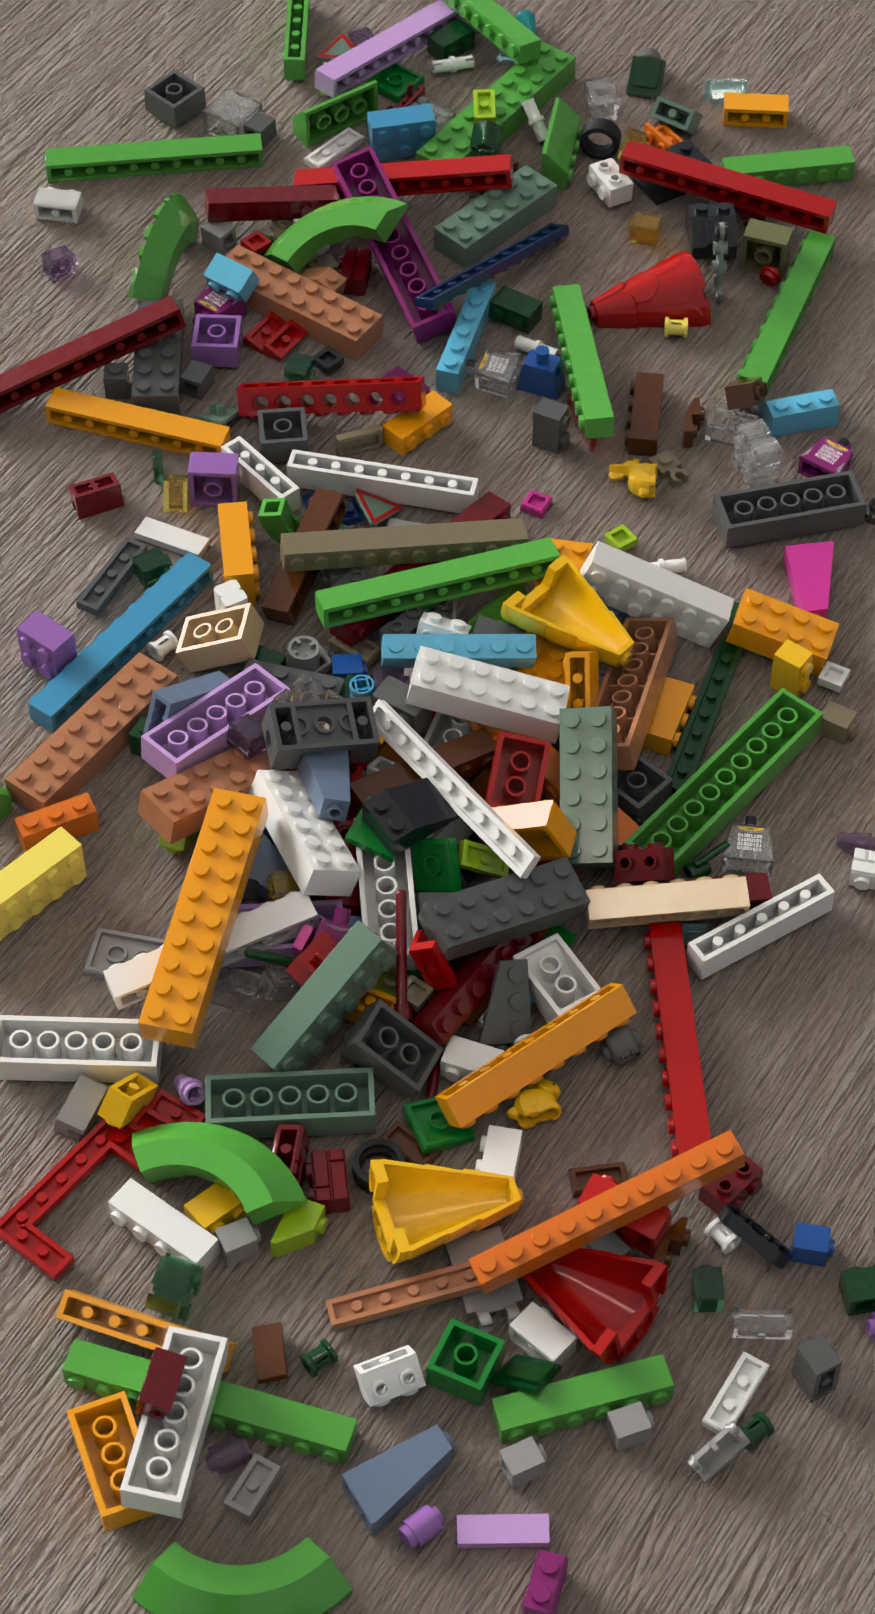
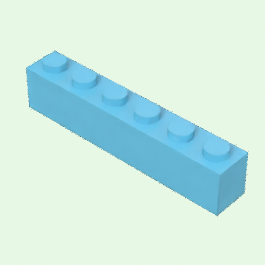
M485 280L481 282L480 286L470 288L436 368V390L455 394L459 393L469 366H465L467 359H473L489 320L490 300L496 295V282Z
M383 634L381 641L382 668H414L420 646L502 668L534 667L537 659L536 634Z

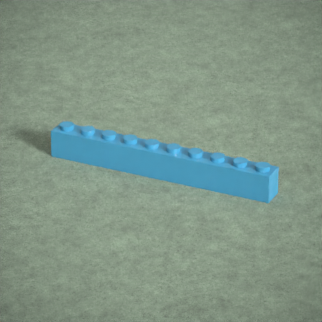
M191 552L180 558L167 573H164L151 588H148L135 603H132L127 611L119 618H116L111 626L103 633H100L94 642L87 648H84L78 657L71 663H68L61 673L54 679H51L45 688L30 699L28 706L31 720L54 733L213 582L212 564Z

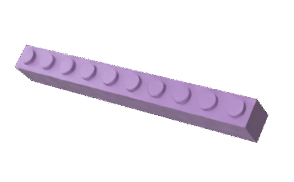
M438 0L315 69L314 88L332 98L337 97L426 46L427 35L458 18L465 23L467 21L445 2Z

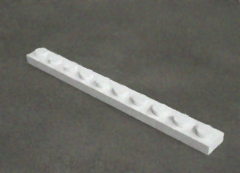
M378 699L373 707L378 734L422 779L428 777L453 810L520 878L527 879L541 857L386 701Z

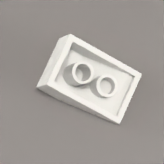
M558 933L512 957V959H528L529 992L540 1014L547 1023L601 989Z

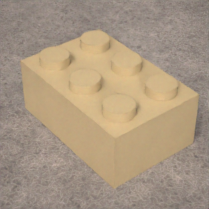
M251 603L186 617L176 654L189 673L248 661V658L255 659L264 622Z

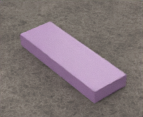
M549 1514L457 1515V1548L550 1547Z

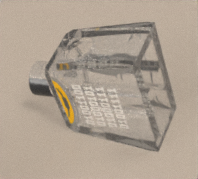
M485 350L480 361L467 359L465 373L475 375V387L477 389L509 400L521 371V353Z
M746 816L743 818V824L732 825L727 840L730 843V847L724 850L721 872L767 873L771 877L774 855L770 829L766 826H758V818Z

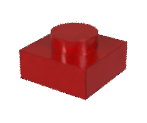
M258 230L241 239L242 247L259 255L266 252L272 245V241Z

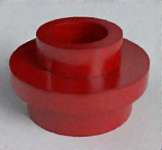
M770 265L761 268L759 277L763 283L768 286H774L780 282L781 275L776 267Z

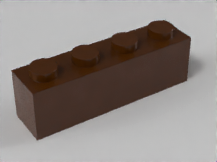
M636 372V381H631L630 395H634V398L629 397L628 411L632 412V414H627L626 428H630V431H625L624 445H629L628 455L653 457L657 453L664 374Z

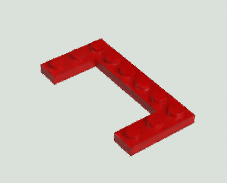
M103 1119L0 1219V1240L56 1282L75 1263L74 1256L36 1227L111 1153L141 1174L132 1149V1133L135 1132L128 1129V1126H124L121 1129L111 1126Z

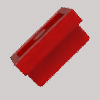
M422 929L417 930L408 952L425 982L434 988V991L455 988L458 980L436 940L429 941Z

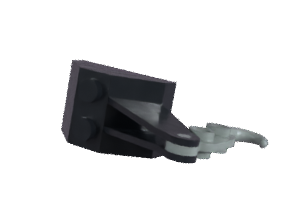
M726 202L689 205L685 212V227L690 252L694 259H716L712 260L714 294L716 301L721 302L723 298V274L727 272V263L723 259L736 258L737 254L733 203Z

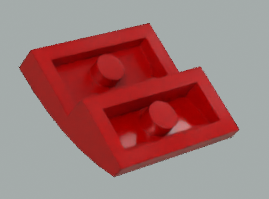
M271 311L244 336L243 343L269 358L281 361L308 335V331L292 319L286 322Z
M160 1088L148 1106L143 1105L129 1124L128 1129L138 1132L149 1127L167 1123H205V1113L184 1104L180 1099Z

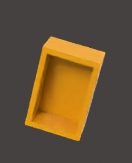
M554 800L492 807L541 857L539 861L561 859L564 857L570 858L577 831Z

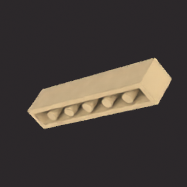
M736 874L725 875L719 879L705 876L697 878L695 881L674 879L669 883L660 884L657 881H649L637 886H632L629 883L619 884L613 888L594 886L590 890L585 891L591 901L586 909L588 929L644 925L654 922L737 917L750 909L746 876L738 877Z

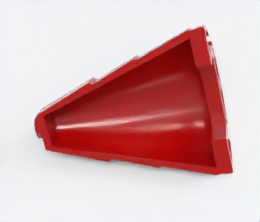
M686 251L664 259L646 271L636 274L626 282L618 283L592 300L590 306L587 307L588 317L594 321L597 328H664L665 317L683 320L686 317L688 318V327L711 325L709 298L705 299L706 293L703 289L706 287L704 277L696 260Z
M579 1248L521 1278L539 1300L551 1308L564 1326L570 1328L593 1356L606 1364L613 1365L615 1359L621 1362L628 1357L651 1328L660 1307L656 1306L659 1293L664 1295L666 1291L668 1269L667 1265L659 1263L657 1260L619 1255L610 1251Z

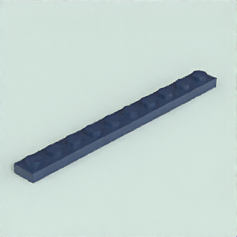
M555 223L546 225L416 296L415 305L424 307L426 310L438 309L441 304L453 301L454 297L467 293V290L472 287L480 286L481 282L494 278L497 273L507 271L508 267L521 263L526 257L534 256L535 252L548 248V245L561 241L562 237L569 234V225Z

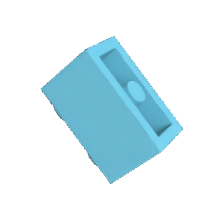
M216 253L203 274L208 282V287L216 292L220 290L225 292L234 301L240 299L247 302L260 281L252 269L219 253Z

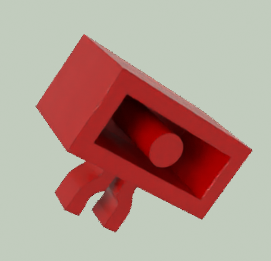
M323 930L285 970L303 986L337 946L338 942Z

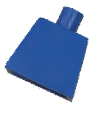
M538 346L535 350L529 351L523 362L517 389L558 400L566 384L562 359L559 356L549 354L547 346Z

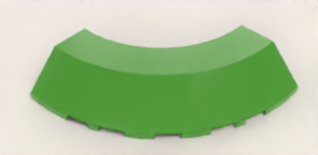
M170 194V198H165L162 206H158L154 213L156 220L152 225H148L144 235V239L147 240L146 244H143L138 252L140 264L138 268L133 270L128 297L142 300H158L168 297L178 261L186 247L190 243L196 242L200 219L183 194Z
M377 196L353 197L329 203L310 212L292 224L275 240L263 257L299 274L302 268L317 255L316 251L327 244L331 246L347 240V237L354 236L385 243L409 205L395 199Z
M177 1122L153 1126L132 1133V1149L139 1170L149 1184L169 1178L185 1177V1175L201 1177L204 1180L216 1183L222 1187L224 1186L240 1200L246 1214L254 1225L308 1203L301 1186L283 1161L268 1147L240 1131L204 1122Z
M308 1537L289 1551L275 1558L245 1565H228L205 1560L174 1542L152 1563L132 1598L150 1614H325L350 1595L353 1589L332 1559Z

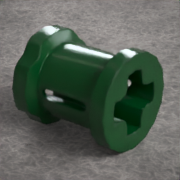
M322 1339L320 1345L307 1354L302 1353L299 1355L302 1365L312 1377H316L318 1371L329 1363H336L338 1361L335 1350L326 1339Z
M761 1411L755 1412L753 1419L744 1426H738L751 1441L745 1447L749 1451L753 1450L756 1447V1443L766 1435L771 1436L775 1432L770 1419Z

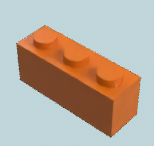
M88 792L14 818L17 837L24 852H27L59 827L64 828L74 838L100 830L97 810Z

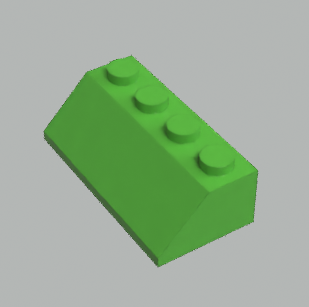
M376 80L292 116L293 134L306 147H309L341 133L348 127L352 128L366 122L367 112L378 111V82Z
M555 98L542 150L541 175L557 184V189L566 190L568 182L573 180L574 169L571 168L576 167L577 155L575 153L579 154L580 145L578 140L583 127H580V117L561 98Z

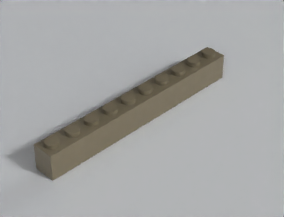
M523 518L281 533L280 554L284 572L444 562L527 543L528 536Z

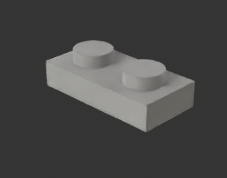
M255 1453L224 1500V1508L251 1521L281 1474V1466Z

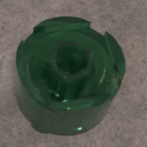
M167 1252L166 1256L162 1257L153 1276L151 1284H153L152 1291L154 1294L148 1293L146 1308L178 1320L186 1321L192 1308V1304H190L192 1296H197L203 1283L201 1276L204 1267Z

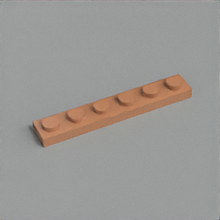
M469 1261L328 1299L325 1302L332 1329L335 1331L481 1291V1288L471 1270Z

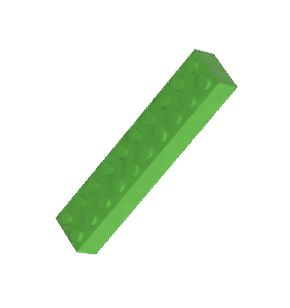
M541 41L540 58L520 65L516 63L488 88L495 89L496 124L474 125L472 102L416 152V161L490 155L528 120L521 103L534 98L539 110L575 78L576 57Z
M781 688L624 842V845L639 844V849L648 848L647 843L663 842L664 847H673L676 877L684 869V866L689 864L820 733L823 712L786 689Z

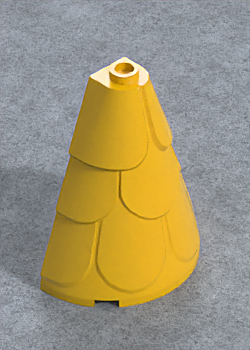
M564 554L548 566L543 582L525 596L517 591L502 604L501 617L505 621L575 651H598L599 662L614 667L625 666L633 656L630 652L635 642L615 614L606 607L594 588L589 585L574 563Z
M376 1159L370 1162L369 1191L374 1192L372 1198L374 1205L371 1206L373 1224L381 1251L388 1262L392 1261V1264L416 1258L443 1244H449L471 1231L478 1232L519 1210L520 1205L523 1204L522 1190L520 1187L517 1188L512 1176L465 1168L458 1170L388 1159Z

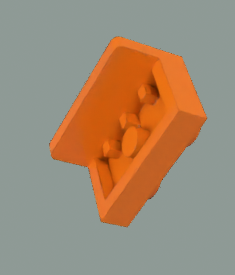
M649 122L644 124L643 140L649 146L667 150L670 146L684 141L664 123L657 127H653Z

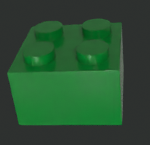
M451 1318L426 1366V1383L481 1406L491 1386V1378L498 1372L505 1358V1340Z

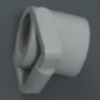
M298 636L290 640L287 649L288 667L325 674L332 669L330 654L316 639L310 636ZM320 658H321L322 661H325V662H326V663H325L324 665H322L321 667H320Z

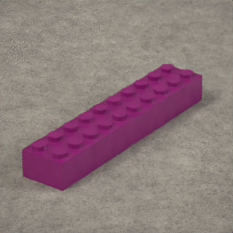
M372 146L331 163L336 180L346 199L377 196L399 201ZM404 213L385 243L373 239H366L418 344L454 328L457 317L451 302L441 304L436 310H426L424 307L415 305L416 296L441 282L406 213Z

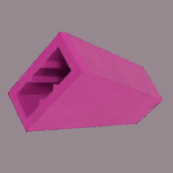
M833 541L785 546L783 564L795 607L827 618L834 549Z

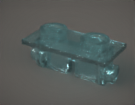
M735 77L732 79L721 80L720 78H712L706 80L704 86L705 99H709V101L724 100L725 92L748 93L746 89L748 79Z

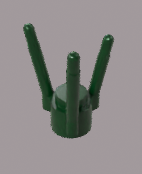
M724 841L701 858L685 865L684 872L687 878L693 879L711 874L708 861L730 847L729 841ZM738 872V873H731V874L744 875L745 873H744V872Z

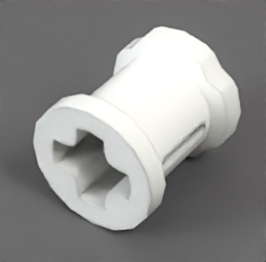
M169 630L164 631L163 636L155 642H149L146 645L149 654L155 661L161 662L166 654L172 650H177L179 641Z
M718 1217L704 1231L708 1238L712 1237L721 1246V1251L724 1254L732 1252L742 1241Z

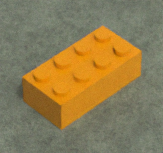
M247 501L218 504L224 581L237 580L241 589H243L248 597V603L256 606V596H260L259 581L254 582V580H259L257 563H253L257 561L256 546H251V544L255 543L254 528H249V526H254L253 512L247 510Z
M746 588L726 642L773 659L777 650L789 639L813 652L812 664H814L811 674L818 677L827 661L839 623Z
M125 1391L67 1410L70 1428L105 1532L156 1515L157 1513L121 1506L120 1488L138 1431Z

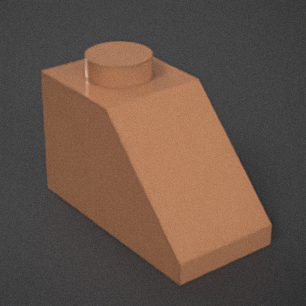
M330 266L307 268L301 274L343 295L347 279Z

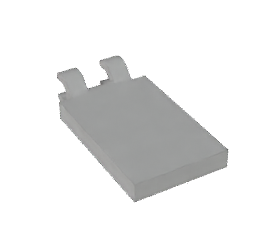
M500 1226L469 1233L449 1244H444L450 1266L469 1261V1258L504 1242ZM517 1279L486 1295L481 1290L460 1296L467 1319L476 1317L479 1330L486 1333L493 1332L491 1313L504 1310L509 1326L520 1314L518 1307L523 1306L524 1301Z

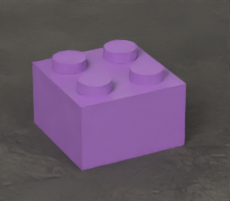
M196 314L191 345L193 360L207 363L213 367L239 368L243 341L242 316Z
M190 452L188 482L191 506L218 507V504L239 502L241 482L238 453Z
M38 610L16 628L23 663L28 667L35 668L47 679H54L63 671L68 663H71L77 657L74 633Z

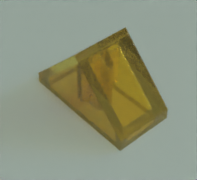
M165 474L164 512H188L190 495L188 474Z

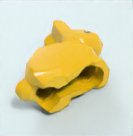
M636 458L627 460L622 464H610L608 477L610 481L627 478L628 489L636 497L654 498L658 464H640V460Z
M543 1077L542 1080L533 1085H526L529 1089L522 1090L516 1096L513 1107L506 1112L508 1118L516 1120L523 1129L532 1128L537 1123L550 1119L557 1120L562 1113L561 1107L557 1103L561 1090L556 1083Z

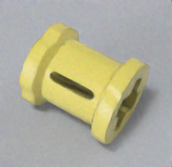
M665 317L664 337L678 335L687 338L688 318L685 317L683 320Z

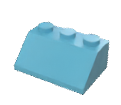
M833 389L765 400L759 403L757 408L770 437H777L837 425L840 404Z

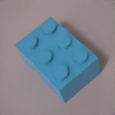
M431 104L367 112L368 147L372 146L380 162L416 157V152L436 135V119Z

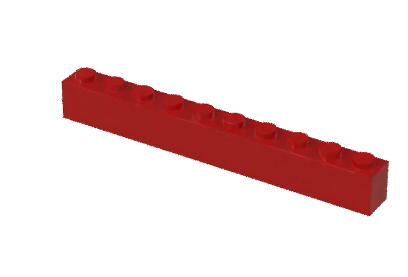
M629 140L620 155L619 173L719 203H733L736 208L820 233H827L835 216L836 200Z
M511 154L381 163L397 196L507 189L513 186L514 169ZM332 167L298 169L295 171L293 186L336 185L340 200L346 199L336 180Z
M681 921L649 923L648 934H643L644 950H649V956H646L647 972H652V978H649L650 994H655V1001H652L653 1017H658V1024H655L656 1040H661V1047H658L659 1063H664V1070H661L662 1087H667V1094H664L665 1111L670 1110L671 1117L667 1118L668 1135H673L674 1142H670L671 1159L711 1139Z

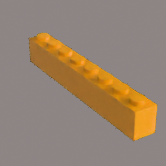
M57 387L54 388L45 405L47 423L190 455V452L221 453V446L231 441L230 427Z
M618 983L607 984L436 1095L435 1099L448 1124L462 1129L472 1126L476 1123V1118L482 1114H489L499 1107L498 1104L503 1100L518 1096L521 1093L520 1089L526 1085H533L542 1080V1075L549 1070L552 1071L562 1067L565 1064L564 1060L580 1055L586 1051V1046L593 1041H601L608 1036V1032L613 1028L626 1025L630 1021L629 1018L635 1015L637 1011L624 985Z

